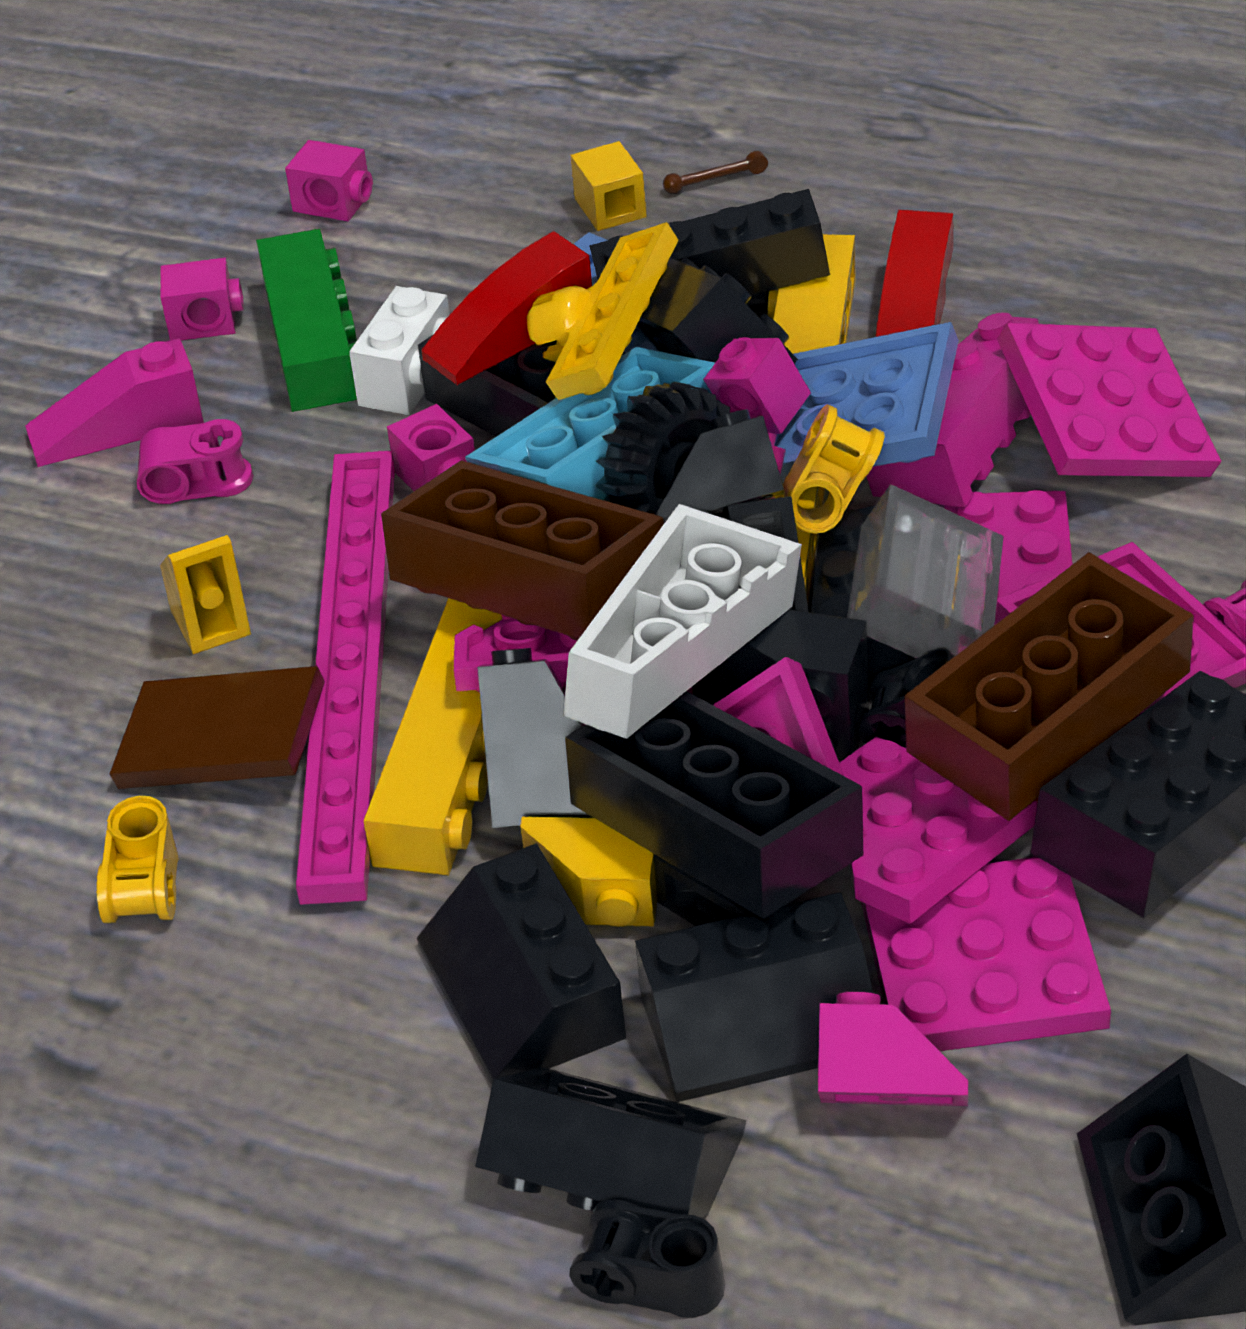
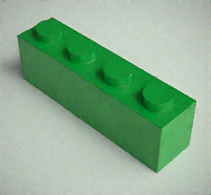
M320 228L256 240L292 412L357 400L349 351L357 342L352 312L349 310L344 280L341 278L336 248L325 249Z

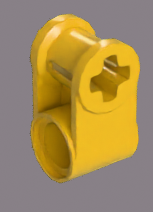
M826 404L820 410L807 433L803 448L783 484L785 490L783 497L792 496L795 523L798 528L808 533L817 534L825 533L838 524L858 486L869 474L880 454L885 438L883 431L877 428L867 431L837 416V408ZM818 486L829 491L826 502L816 509H805L797 504L802 492L810 487Z
M151 796L127 798L119 802L109 813L103 860L97 873L98 910L100 918L105 924L116 923L119 916L157 914L160 920H172L175 916L178 851L166 808L161 801Z

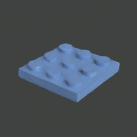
M948 322L794 353L793 355L798 359L795 366L811 394L782 434H776L774 446L786 449L780 475L782 483H784L786 476L803 448L805 438L814 419L826 404L837 408V416L867 431L877 428L885 433L883 446L873 467L897 462L910 463L924 457L934 456L959 342L952 323Z

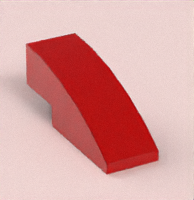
M898 210L884 276L876 337L940 324L946 301V278L953 253V213Z
M555 231L527 246L493 271L463 299L421 350L422 359L454 384L458 385L535 344L534 341L530 340L527 329V314L533 307L532 304L539 296L565 287L579 286L585 289L592 287L589 254Z

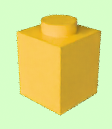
M620 141L570 155L575 200L597 231L647 217L643 172Z

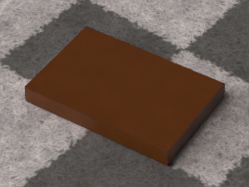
M318 666L144 681L109 774L118 789L296 775L325 683Z

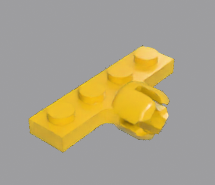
M667 222L620 237L601 276L592 287L588 289L579 286L565 287L539 296L532 304L533 307L527 314V329L530 340L534 341L538 346L557 340V345L549 346L547 351L543 352V358L556 362L546 380V384L558 400L581 393L593 395L603 390L612 381L613 372L625 348L630 344L633 331L642 313L649 306V299L660 277L666 271L667 263L679 240Z

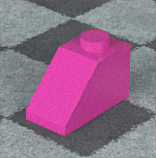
M867 992L839 993L836 995V1003H820L818 1094L821 1103L968 1106V1080L895 1005L880 1004V995Z

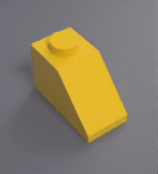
M228 535L167 555L160 568L170 610L193 654L251 635L232 542Z
M522 817L520 828L523 848L537 843L586 925L654 927L657 908L654 853L595 818Z

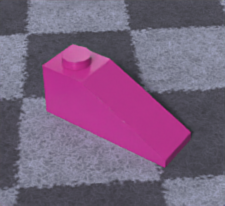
M177 338L166 342L156 341L142 348L124 352L26 424L27 435L37 467L141 440L148 431L158 427H177L204 423L193 370L181 339Z

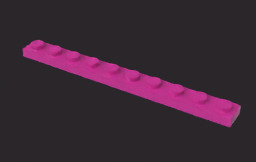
M392 451L334 454L315 666H318L325 683L309 731L296 889L300 905L367 901L370 853L363 820L375 788L389 571L381 513L393 506L395 465Z

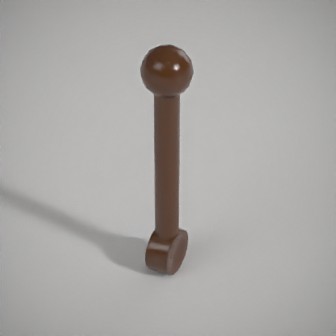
M753 151L743 161L683 176L670 173L663 179V188L670 194H676L683 186L746 170L753 174H760L768 167V160L761 151Z

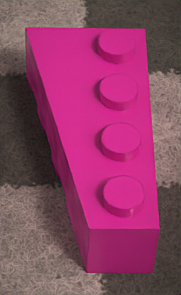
M1009 313L992 314L982 319L978 323V328L958 344L935 455L910 463L897 462L872 467L866 477L873 497L964 508L973 497L970 485L974 479H986L994 467L991 455L996 448L1008 447L1016 436L1014 423L1018 420L1027 419L1031 415L997 338L1006 323L1039 324L1038 318L1012 317Z

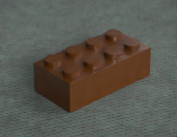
M459 461L381 513L390 580L417 588L423 593L437 594L466 603L474 609H485L517 619L518 622L525 625H536L565 634L578 641L664 525L663 517L465 461Z
M1088 552L905 695L906 752L1007 821H1010L1039 797V790L1042 786L1128 724L1190 672L1194 615Z

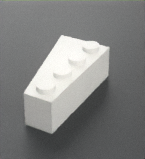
M678 504L570 650L563 716L627 739L793 606L802 544Z

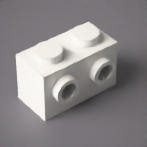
M396 286L349 351L358 406L410 416L425 393L418 344L433 335L442 322L450 315L447 295L423 291L414 287Z

